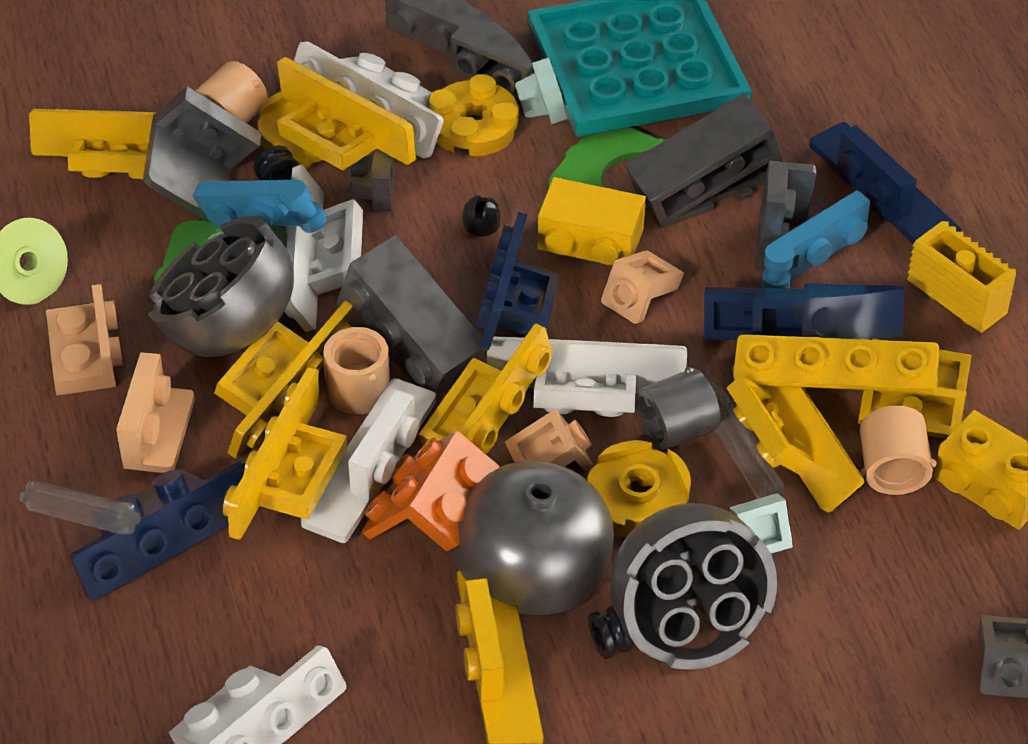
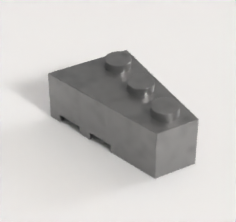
M743 93L732 101L722 104L715 111L692 125L682 128L675 135L650 150L640 153L635 159L624 166L636 193L646 196L645 206L660 227L663 228L714 210L713 202L733 195H736L739 200L752 197V189L765 184L769 160L784 161L772 127L748 96Z
M396 235L349 264L334 309L337 310L345 300L351 303L353 310L348 322L354 327H365L379 333L388 345L389 358L408 373L416 383L427 390L435 392L437 395L457 381L472 358L482 360L486 349L480 348L482 336Z

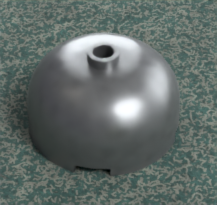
M241 217L221 224L223 234L207 241L200 248L193 242L169 264L153 286L149 297L155 304L153 311L148 313V315L166 337L180 349L203 357H218L235 353L251 345L266 334L284 313L294 287L293 263L286 247L264 220L259 217Z
M523 461L497 468L473 486L465 498L467 504L464 518L459 523L460 543L454 548L455 564L466 581L487 578L491 597L518 606V613L527 615L561 613L583 604L595 594L596 587L605 577L607 570H609L614 531L609 509L600 493L591 483L578 473L557 464L542 461Z
M701 503L680 504L662 509L647 517L626 537L619 548L612 567L610 581L611 600L624 629L641 652L666 662L671 668L700 669L721 663L733 657L750 644L746 638L759 624L765 611L770 614L772 612L777 594V572L772 555L766 545L740 518L712 505ZM697 605L716 629L721 630V633L712 643L704 647L695 649L681 648L679 646L691 642L699 631L700 620L697 613L692 609V606Z

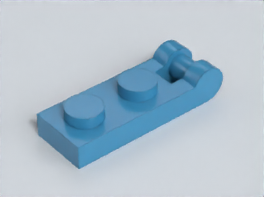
M302 180L199 182L192 196L215 227H221V224L237 218L255 216L263 219L268 226H300L304 232L312 233L322 228L327 220V215L320 204L311 201V191Z
M856 190L770 243L765 249L764 264L767 268L762 274V288L789 289L792 279L813 266L818 267L822 265L830 255L846 245L857 243L866 234L868 228L870 200Z

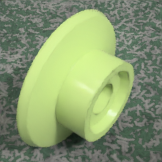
M22 218L6 225L0 231V293L12 302L30 305L39 303L56 292L64 280L68 265L67 249L61 235L49 223L36 218ZM24 253L26 255V264L24 267H21L20 257Z

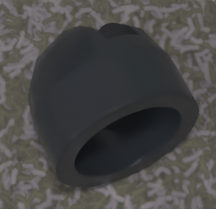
M481 195L470 198L463 209V226L465 230L475 236H488L495 233L500 227V209L497 202L491 197L486 198L481 197ZM483 213L482 219L476 218V214Z

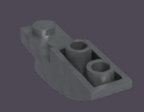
M385 0L387 29L451 55V70L469 78L479 74L489 75L495 79L496 85L505 88L514 97L519 98L515 84L532 75V62L516 40L496 21L463 0Z

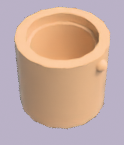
M236 61L225 63L195 90L245 123H248L260 112L263 103L268 99L266 88L261 79L253 70Z
M365 327L346 328L332 335L324 345L323 358L326 394L329 402L337 410L347 414L363 415L370 413L390 382L389 349L385 339L374 330Z
M887 406L873 411L864 418L860 425L864 468L861 469L860 473L863 477H866L869 486L877 492L888 495H903L924 487L932 478L933 468L937 462L935 459H931L927 427L923 415L910 407Z

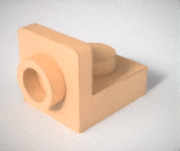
M648 250L615 260L601 302L632 323H640L644 321L651 299L677 290L684 272Z
M556 409L505 441L515 463L542 461L565 467L575 460L584 471L594 466L586 452V449L592 446L587 434L576 420L568 424Z

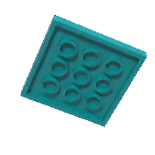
M583 0L527 11V25L542 59H550L565 105V113L576 137L712 112L722 104L732 101L743 93L751 100L752 90L706 0Z

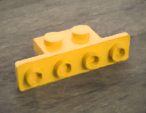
M287 57L277 61L281 94L284 99L299 106L277 120L279 136L341 170H345L376 149L406 165L416 160L415 136L410 122Z
M33 109L29 114L31 153L35 156H68V171H82V175L85 177L99 178L108 176L110 172L128 173V176L134 179H143L152 119L156 112Z
M345 300L310 342H307L277 321L266 334L247 348L220 379L214 394L246 415L234 431L227 452L229 455L237 459L247 446L255 449L265 437V431L270 418L275 412L280 414L284 408L286 394L290 385L293 382L298 383L307 367L318 369V373L324 365V345L328 339L340 330L353 327L348 323L353 310L351 303Z
M535 323L502 370L472 358L418 434L422 445H425L432 438L439 441L458 430L482 452L488 453L497 440L498 431L510 414L513 415L520 409L526 390L536 376L542 375L547 370L551 362L552 348L546 328Z
M742 334L737 338L733 377L735 381L742 375L758 385L934 393L937 390L940 349L939 345L934 342Z
M742 375L727 387V390L737 404L733 408L736 417L747 429L754 431L760 440L756 444V448L761 456L775 468L782 465L798 474L820 509L827 513L832 512L864 484V478L804 387L758 385Z
M307 367L298 383L293 382L290 385L286 394L284 408L278 417H271L265 431L264 442L259 450H252L249 454L244 468V475L238 486L232 485L228 489L223 503V515L228 517L229 537L240 540L260 506L309 520L347 451V435L307 425L319 404L318 369Z
M459 570L457 572V584L461 603L456 604L457 628L459 636L467 635L469 648H464L465 671L468 681L476 680L487 744H543L544 736L517 606L491 597L487 578L466 581Z

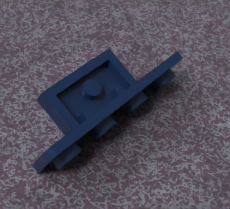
M841 122L810 138L809 147L852 188L870 200V204L912 244L941 221H949V226L956 227V232H961V228L916 187L917 180L857 125L850 127L846 122Z
M521 212L517 214L514 227L507 225L503 227L482 300V306L475 325L476 328L484 330L480 348L487 350L490 349L497 326L508 329L517 336L526 337L535 323L545 327L546 330L549 324L560 274L515 261L527 214Z
M247 458L234 463L205 480L184 469L167 471L153 480V485L137 494L123 495L113 500L108 505V510L94 517L102 536L72 552L69 557L86 597L91 600H97L227 527L228 517L223 515L224 499L228 489L232 485L238 486L242 479Z

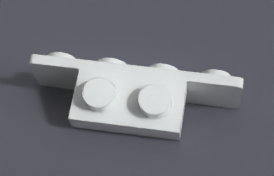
M308 41L299 43L294 58L295 62L410 122L415 136L416 155L421 158L432 156L444 119L441 115L429 109V98L432 92L421 87L418 78L407 73L394 72L385 67V61L382 58L373 54L360 53L358 57L339 59Z
M302 164L293 167L292 180H302L311 191V201L317 202L323 209L324 193L321 187ZM354 199L325 209L324 211L327 215L326 223L315 232L306 233L300 226H285L287 251L294 268V287L284 312L289 318H294L305 332L316 329L318 295L342 287L349 264L361 257L363 210Z
M494 336L490 349L487 350V364L502 370L524 338ZM549 339L552 348L551 362L542 375L536 376L529 388H534L533 408H544L547 412L556 409L559 414H568L574 410L595 411L596 414L606 417L620 416L624 412L634 413L635 393L639 389L685 371L687 367V348L678 345Z
M397 378L389 382L347 446L343 459L309 520L301 518L302 528L340 543H346L365 515L369 504L377 496L382 486L390 480L396 463L400 460L405 450L414 442L419 428L436 403L435 392Z
M318 645L281 676L253 666H248L246 669L234 673L227 679L222 689L206 702L192 707L185 714L184 720L168 733L175 744H283L346 690V683L328 648Z

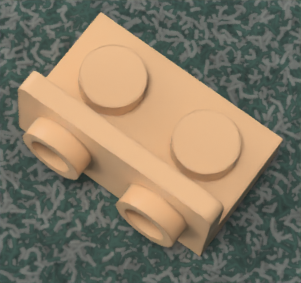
M101 284L91 285L94 303L46 310L56 396L116 387L114 367L123 366L119 336L109 337V330L118 329L114 300L104 301Z
M140 352L116 429L123 469L165 473L175 470L195 402V396L192 390L171 388L170 376L163 374L160 354Z

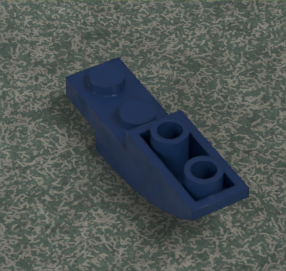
M805 284L804 289L706 287L704 292V339L737 340L738 336L742 334L873 340V338L886 339L903 336L904 286Z

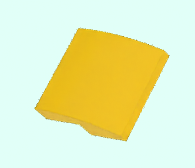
M940 350L937 390L934 393L864 390L858 424H861L868 414L877 409L887 406H906L917 410L923 415L928 436L946 439L962 422L971 355Z

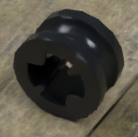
M278 145L264 150L255 160L253 169L255 175L260 180H292V168L300 164L292 156L289 149Z
M613 605L607 608L605 615H601L597 611L588 615L589 630L593 642L604 659L612 658L616 649H620L624 653L632 650L633 641L624 629Z

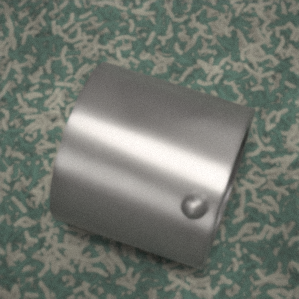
M687 367L685 371L641 388L636 393L635 404L641 426L651 443L659 450L669 449L700 435L705 436L720 425V408L715 392L704 374L696 368Z

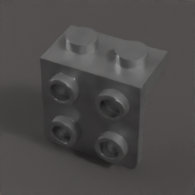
M187 86L153 115L143 180L148 187L157 193H160L201 219L209 221L204 211L192 197L199 182L229 181L231 169L260 146L261 132Z

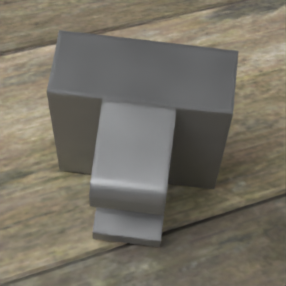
M376 149L373 151L372 156H365L350 166L351 177L348 179L349 194L353 197L372 200V211H391L394 182L393 157Z

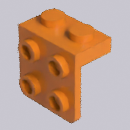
M458 430L439 441L432 438L419 450L417 455L412 457L406 454L396 463L390 478L392 480L391 485L387 491H382L367 507L365 515L369 520L361 533L371 540L400 522L409 519L445 551H449L460 543L459 523L464 518L467 504L465 498L469 491L486 475L500 468V466Z

